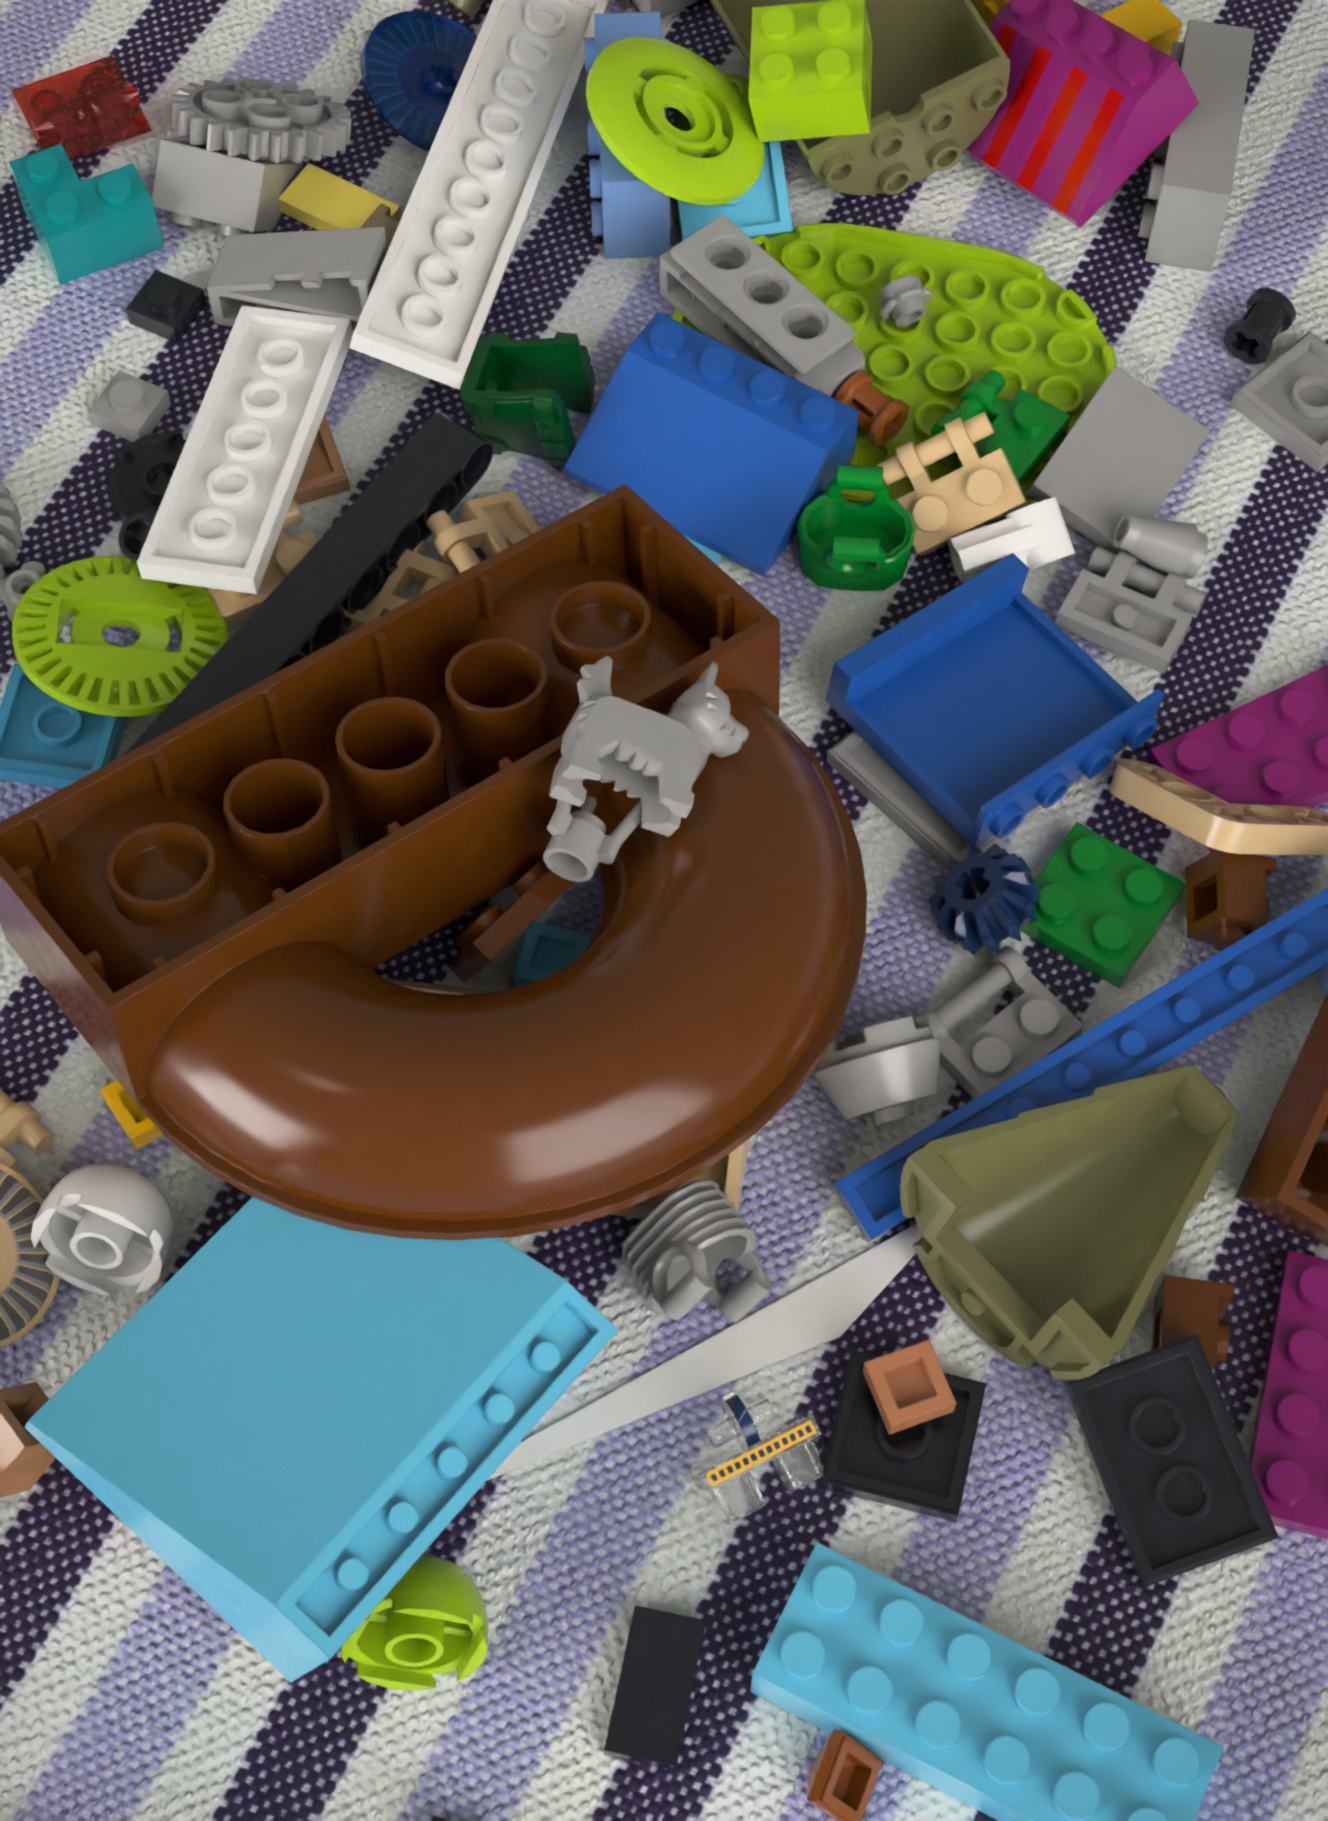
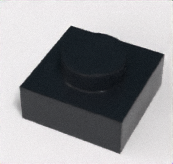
M155 270L127 306L126 312L130 324L178 343L207 303L203 289Z

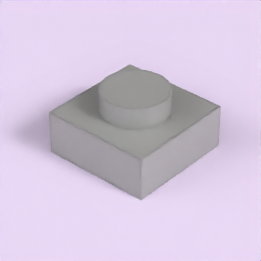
M118 370L88 412L93 426L134 442L146 435H150L171 406L168 390Z

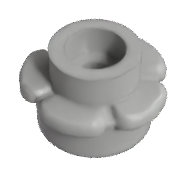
M914 275L905 276L889 283L877 295L881 305L879 313L882 320L885 322L894 321L898 327L907 326L920 320L927 313L925 303L929 302L932 298V292L929 288H923L919 278Z

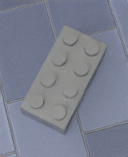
M1189 19L1184 42L1173 41L1170 56L1177 60L1199 104L1152 153L1153 157L1161 158V163L1151 162L1145 195L1147 199L1155 201L1154 204L1144 203L1138 237L1148 238L1145 262L1211 272L1231 197L1255 29Z

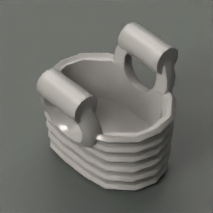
M708 1179L692 1181L672 1191L634 1227L623 1241L622 1258L626 1260V1267L632 1272L631 1278L637 1281V1289L642 1291V1299L648 1303V1311L662 1315L666 1314L672 1320L679 1321L696 1304L706 1298L712 1306L720 1309L725 1317L737 1323L772 1290L773 1286L770 1279L764 1274L760 1260L752 1252L755 1248V1231L748 1227V1222L741 1218L742 1213L734 1209V1204L727 1200V1195L719 1190L717 1183ZM726 1258H732L739 1261L747 1273L724 1295L717 1285L716 1271L721 1261Z

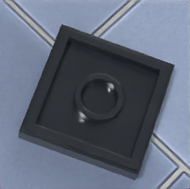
M851 1350L819 1488L956 1522L987 1383L944 1373L956 1401L954 1412L889 1435L863 1373L864 1362L879 1356Z

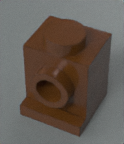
M1214 850L1185 868L1187 938L1213 944L1214 949L1221 952L1266 925L1269 913L1266 876L1276 871V860L1257 854H1235Z
M1165 1275L1154 1298L1151 1350L1193 1334H1198L1211 1369H1213L1217 1361L1225 1362L1229 1348L1230 1324L1228 1320H1222L1234 1298V1284Z

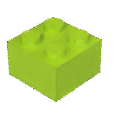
M831 0L752 8L748 100L757 137L760 142L870 134L873 43L865 0Z

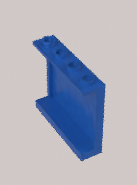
M1014 553L836 661L825 701L970 846L973 845L976 848L993 836H996L998 839L1008 836L1021 824L1025 815L1039 805L1043 808H1049L1054 805L1067 792L1070 784L1085 775L1088 779L1097 776L1109 765L1114 755L1127 746L1134 750L1143 745L1158 726L1155 717L1165 695L1157 689L1138 702L1022 593L1029 567Z

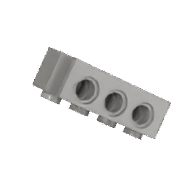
M724 214L660 256V295L704 335L832 398H835L838 390L853 374L865 369V357L859 347L852 341L855 338V330Z

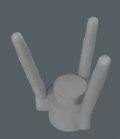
M588 796L585 798L580 811H574L571 814L572 804L557 800L556 809L547 826V830L552 837L543 854L546 866L553 873L564 879L574 882L589 881L593 877L599 862L605 864H612L623 842L641 822V799L610 836L605 835L606 826L603 821L593 815L597 804L594 797Z

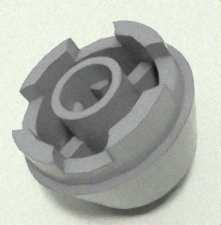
M927 1014L914 1019L913 1016L866 1027L861 1032L845 1037V1041L836 1042L835 1038L832 1040L822 1060L817 1065L819 1071L813 1075L845 1121L873 1115L876 1126L915 1115L912 1103L938 1095L941 1038L933 1037Z

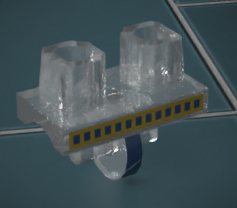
M733 1392L720 1400L726 1419L706 1429L705 1432L714 1449L735 1438L739 1445L688 1470L696 1488L710 1492L713 1500L727 1519L737 1521L766 1505L751 1474V1471L772 1460L786 1491H794L824 1476L818 1450L812 1440L822 1435L813 1415H808L804 1418L801 1414H797L758 1434L756 1427L777 1417L771 1402L766 1398L746 1409L742 1400Z

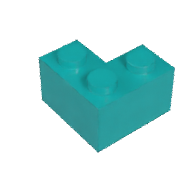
M62 144L9 162L22 207L60 285L164 247L153 201L133 163L80 182Z

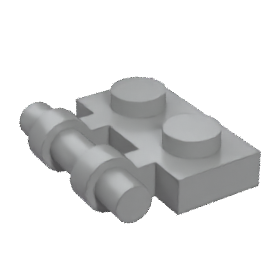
M1097 546L1091 555L1087 568L1105 575V578L1082 569L1057 613L1055 624L1060 629L1165 674L1189 630L1193 617L1175 609V607L1177 606L1197 615L1207 593L1186 585L1187 578L1170 571L1165 576L1137 564L1138 558L1121 550L1116 555ZM1127 585H1128V586H1131V587H1133V588H1135V589H1138V590H1140V591H1142V592H1145V593H1147V594H1149V595H1152V596H1154L1155 598L1152 599V598H1150V597H1147V596H1145V595H1143V594H1140V593H1138V592H1136V591H1133V590H1131V589H1129V588H1126V586H1127Z

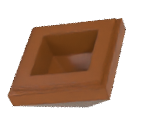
M833 1729L808 1770L807 1800L837 1821H861L883 1760L843 1731Z

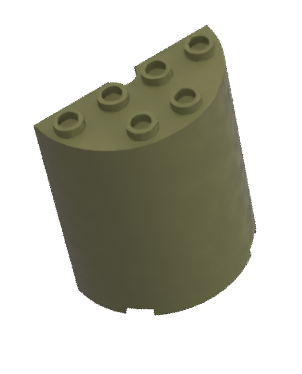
M831 0L709 1L750 67L753 7ZM865 0L873 43L870 134L794 140L812 172L821 183L832 190L850 195H874L881 193L896 195L904 191L909 185L924 179L936 171H945L953 167L960 160L962 152L982 133L1007 96L1010 60L970 0Z

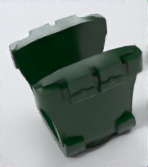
M557 332L554 338L508 340V334L493 333L481 338L477 343L463 378L461 397L466 411L472 417L475 426L474 431L493 443V455H501L502 452L507 451L519 452L550 460L551 466L554 468H564L576 446L567 409L572 410V412L590 413L594 402L596 379L593 366L590 365L591 359L587 346L580 345L578 335Z

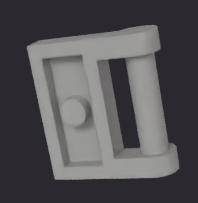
M1004 946L998 954L995 953L989 959L990 966L934 1011L931 1012L924 1009L916 1016L919 1017L927 1014L933 1037L941 1038L940 1066L973 1099L1079 1037L1084 1028V1025L1029 971L1028 965L1022 956L1009 946ZM1006 986L1017 999L958 1045L948 1032Z

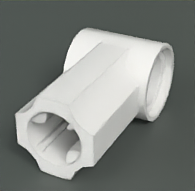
M1056 497L1013 511L1006 515L1007 519L988 526L984 525L949 539L947 543L950 560L961 584L1012 553L1029 567V571L1074 555L1075 551Z

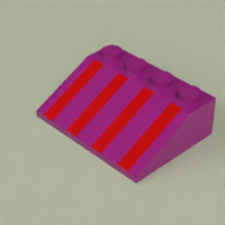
M1010 0L993 18L989 27L1010 60L1007 96L986 128L963 152L1081 228L1193 111L1199 102L1176 59L1073 0Z

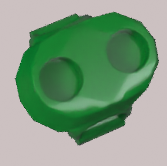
M838 464L837 473L829 483L828 493L819 495L801 511L797 523L798 559L802 573L820 587L837 590L880 591L886 590L903 578L913 546L915 527L912 515L897 500L889 497V488L883 477V467ZM841 489L876 491V494L868 502H850L843 498Z

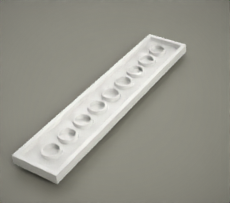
M609 0L492 1L354 329L349 348L460 390L473 351L482 333L584 68V38L595 37L594 14H604Z

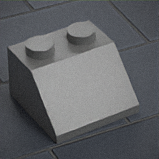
M190 138L160 140L151 198L154 208L170 211L168 220L182 225L201 227L202 220L221 224L219 233L226 236L274 230L282 214L278 198L299 175L303 167V163H296L289 159L274 163L273 161L262 160L251 161L248 155L244 154L228 157L226 150L210 152L206 150L207 144H190Z

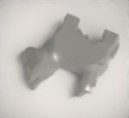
M605 656L595 664H586L580 669L583 678L577 682L580 705L563 734L561 740L562 757L559 759L554 770L549 796L581 807L585 802L587 792L583 787V780H600L601 783L614 782V791L626 790L627 797L641 799V828L670 837L680 827L681 817L686 819L693 807L695 794L692 793V786L706 766L708 756L713 754L723 758L738 752L749 736L748 728L730 714L731 705L728 695L715 685L718 663L712 661L700 679L676 699L669 713L665 715L613 696L610 687L613 660L609 656Z

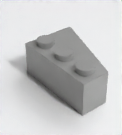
M385 227L227 235L206 286L214 323L233 327L241 305L347 318L351 319L354 332L388 251Z

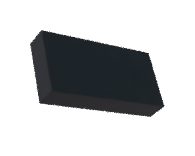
M635 1606L604 1755L676 1771L706 1620Z

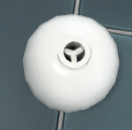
M92 1164L74 1170L53 1187L43 1201L33 1221L31 1241L34 1248L39 1240L41 1241L42 1246L49 1252L45 1262L47 1267L54 1274L72 1285L100 1295L115 1296L118 1291L116 1284L126 1286L139 1284L135 1292L137 1294L147 1291L160 1279L168 1260L175 1225L167 1197L150 1179L131 1168L120 1165Z

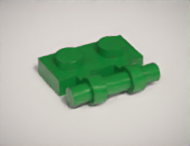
M990 369L980 380H973L967 385L959 396L960 404L951 414L941 416L932 427L931 436L934 437L946 431L944 425L959 417L966 421L985 411L995 433L974 442L979 455L982 458L1002 448L1021 487L1067 431L1070 415L1022 388L1009 403L1003 401L997 395L1005 386L1006 381L1001 373ZM956 452L952 453L954 456L958 457ZM942 458V459H940V460H938V461H936V462H934V463H940V462L943 461L944 458ZM961 461L958 464L957 469L963 467Z

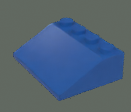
M657 312L626 350L564 466V474L604 495L626 484L682 535L765 577L796 535L798 530L797 523L802 509L819 495L827 493L829 483L837 473L838 464L847 465L855 455L859 411Z

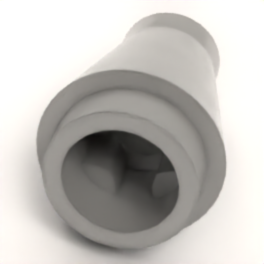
M1126 513L1117 525L1114 534V546L1126 550L1165 576L1171 571L1191 579L1197 574L1204 562L1208 549V537L1206 534L1198 532V528L1194 523L1139 517Z

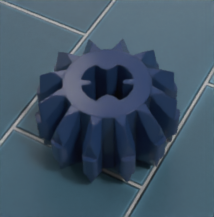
M996 843L988 848L985 853L971 845L967 857L962 861L948 857L950 871L948 874L932 877L934 889L937 893L927 900L930 904L931 913L939 924L938 929L948 941L952 940L955 945L960 944L964 950L969 951L973 955L984 946L998 954L1002 941L1008 937L1022 942L1019 928L1022 924L1038 921L1035 913L1036 909L1033 905L1042 899L1039 893V886L1032 878V871L1021 857L1018 858L1015 853L1009 855L1006 849L1001 848Z

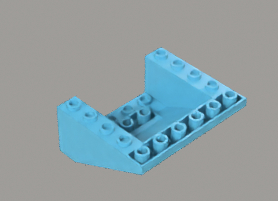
M252 1197L27 1421L24 1428L291 1683L327 1662L335 1655L616 1334L618 1329L567 1280L500 1237L469 1240L410 1239L352 1231L297 1216Z

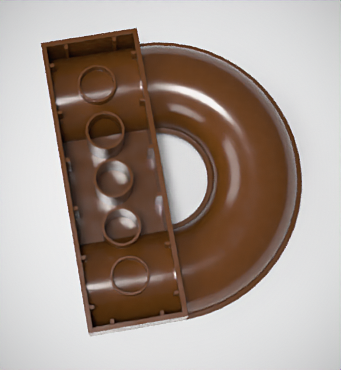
M626 484L0 822V924L6 940L138 1107L173 1144L207 1171L254 1198L297 1216L339 1228L410 1239L469 1240L515 1237L569 1227L616 1213L673 1189L716 1164L756 1134L793 1098L822 1060L843 1022L858 981L865 946L867 889L861 850L853 825L832 780L810 749L779 717L780 620ZM609 656L613 660L610 683L612 695L667 715L676 699L700 679L712 661L718 663L715 685L728 695L731 705L730 714L748 728L749 736L740 750L730 756L723 758L713 754L708 756L706 766L692 786V793L695 794L693 807L686 819L681 817L680 827L670 837L641 828L640 822L623 842L612 864L599 862L597 868L605 890L604 911L595 936L579 957L548 976L528 984L489 993L465 995L438 994L399 986L383 979L372 970L374 967L512 886L539 860L546 865L543 860V854L552 837L547 830V826L556 809L558 800L550 797L549 793L554 770L559 759L562 757L561 740L563 734L580 705L577 682L583 679L580 670L582 666L586 664L593 665L603 657ZM583 780V787L587 790L586 798L592 796L597 801L593 815L603 821L606 826L605 835L610 836L638 803L640 798L627 797L626 790L614 791V782L601 783L600 780ZM572 805L570 814L574 811H580L581 807Z

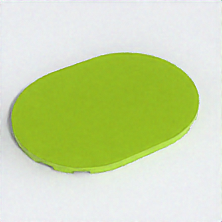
M847 223L806 224L796 226V232L781 234L771 238L760 235L752 239L855 330V338L852 341L859 347L865 357L864 371L873 377V385L891 400L901 399L909 405L908 418L903 427L894 438L882 447L877 448L868 441V433L857 425L855 455L847 465L877 466V464L897 455L896 448L910 441L917 445L932 437V427L942 415L951 414L960 404L959 396L967 385L973 380H980L988 370L992 369L1001 373L1006 381L1005 386L997 395L1003 401L1009 403L1022 388L1070 415L1067 431L1021 486L1028 502L1026 506L1037 503L1026 493L1105 379L1117 365L1113 347L1108 345L1107 340L1097 325V316L1074 290H1064L1057 283L1045 277V270L1041 267L1000 250ZM914 275L919 278L923 288L931 290L932 298L929 302L925 303L927 313L920 320L903 327L896 326L894 321L885 322L882 320L879 313L881 305L877 295L889 283L905 276ZM675 308L672 319L702 333ZM950 454L942 462L926 466L932 481L957 470L960 459ZM908 476L887 485L889 497L895 500L914 491ZM841 489V494L845 500L850 502H868L873 499L876 491ZM1004 516V517H1002V518H1000V519H998V520H996V521H993V522H991V523H996V522L1005 520V519H1007V518H1006V516Z

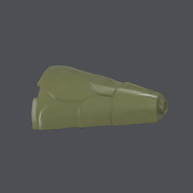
M1189 1065L1094 1088L1088 1097L1021 1112L1016 1118L929 1141L924 1148L916 1150L908 1157L901 1175L900 1199L903 1216L910 1219L915 1216L922 1237L913 1244V1247L928 1276L949 1306L973 1332L997 1352L1025 1369L1031 1367L1035 1362L1051 1368L1050 1371L1053 1379L1079 1380L1097 1373L1124 1349L1157 1276L1167 1268L1189 1214L1204 1199L1240 1112L1226 1098L1224 1092L1216 1084L1210 1082L1194 1065Z

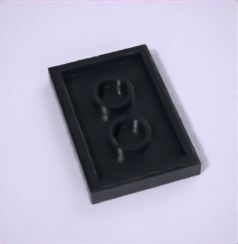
M1193 1334L1107 1366L1087 1378L1070 1380L1063 1383L1144 1588L1279 1538L1198 1334Z

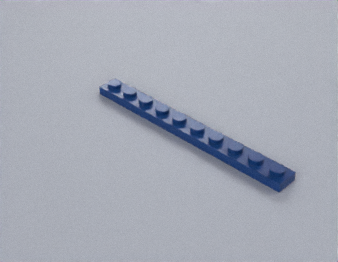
M1328 887L835 1182L833 1187L866 1241H872L908 1219V1217L903 1216L900 1199V1182L903 1167L908 1157L916 1150L924 1148L929 1141L1016 1118L1021 1112L1088 1097L1094 1088L1143 1077L1328 965Z

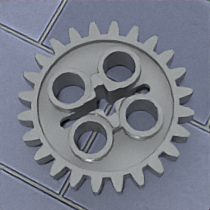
M223 78V83L221 84L211 80H204V86L189 83L188 89L178 88L177 94L172 95V129L178 130L179 137L190 138L189 143L192 145L207 144L206 150L210 152L226 150L228 157L240 154L248 155L251 161L262 160L279 163L280 161L290 159L296 163H302V157L321 161V155L335 157L337 151L345 152L346 145H350L352 118L350 117V110H344L343 103L331 102L330 96H314L315 90L312 89L294 90L295 86L293 84L282 87L276 86L270 80L263 81L245 78L235 82L231 79Z

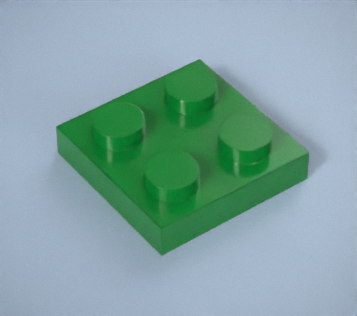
M1076 821L1035 880L1042 897L1033 905L1036 909L1035 913L1038 921L1022 924L1019 929L1022 933L1119 989L1182 896L1185 883Z

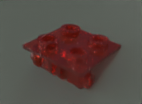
M112 55L12 90L41 151L62 144L69 160L151 131V127L139 106L142 102L135 84H127Z

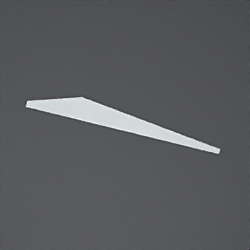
M917 1224L520 1442L488 1480L840 1338L916 1254L913 1244L922 1238Z

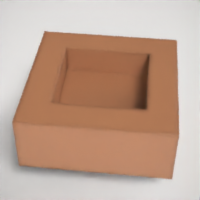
M930 1340L864 1362V1376L889 1435L954 1412L956 1401Z

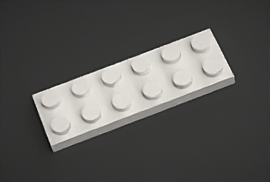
M241 305L137 560L142 579L257 595L349 350L353 335L351 319Z

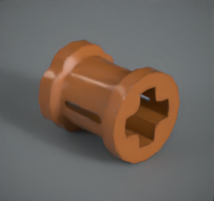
M864 370L853 374L841 386L834 398L859 411L858 426L868 433V441L877 448L886 445L894 438L908 418L909 405L901 399L891 400L873 385V377Z

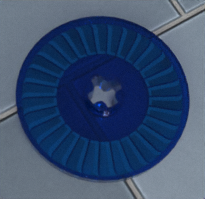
M405 11L393 14L382 20L373 29L362 49L361 76L373 106L393 130L412 144L430 151L478 36L447 17L424 11ZM434 79H435L436 81L440 82V83L443 85V87H442V88L438 87V86L433 82Z

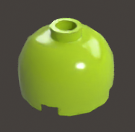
M424 1552L342 1645L340 1655L345 1663L349 1657L357 1662V1676L366 1682L389 1689L416 1691L436 1688V1680L431 1674H447L456 1669L458 1682L469 1677L485 1660L488 1647V1620L484 1600L469 1573L445 1558Z

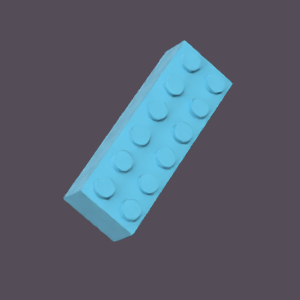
M818 1542L752 1673L751 1693L830 1734L833 1729L843 1731L884 1762L998 1821H1194L1224 1749V1746Z

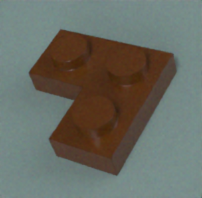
M539 860L512 886V889L519 897L505 911L502 912L493 904L452 941L460 951L446 965L464 983L494 960L558 899L574 881L558 876L550 869H547Z

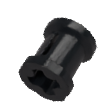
M1271 288L1255 290L1247 300V311L1240 320L1231 322L1225 330L1223 341L1228 351L1234 357L1248 364H1261L1265 362L1270 355L1272 341L1279 332L1288 330L1296 319V311L1293 304L1285 295Z

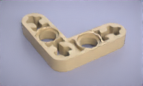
M1119 759L1117 761L1109 792L1112 795L1205 846L1235 854L1328 856V812L1293 805L1230 804L1159 766L1133 759Z

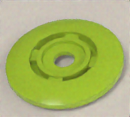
M641 36L621 39L607 46L598 55L589 70L586 81L588 109L602 140L614 156L630 172L657 191L677 200L696 205L713 206L726 204L746 194L762 171L764 142L758 140L748 102L721 71L685 47L652 37ZM671 107L681 111L687 117L691 130H679L670 124L665 117L664 108Z
M126 556L90 557L65 564L43 575L21 597L12 621V644L15 656L24 673L38 688L57 701L75 709L113 717H135L163 712L228 641L227 624L206 588L142 579L137 561ZM74 616L75 619L71 628V643H61L59 638L61 631L69 619ZM170 624L174 626L180 637L181 645L178 652L169 651L170 631L168 625ZM113 626H127L138 633L139 639L132 645L119 647L107 643L103 639L102 634L106 629Z

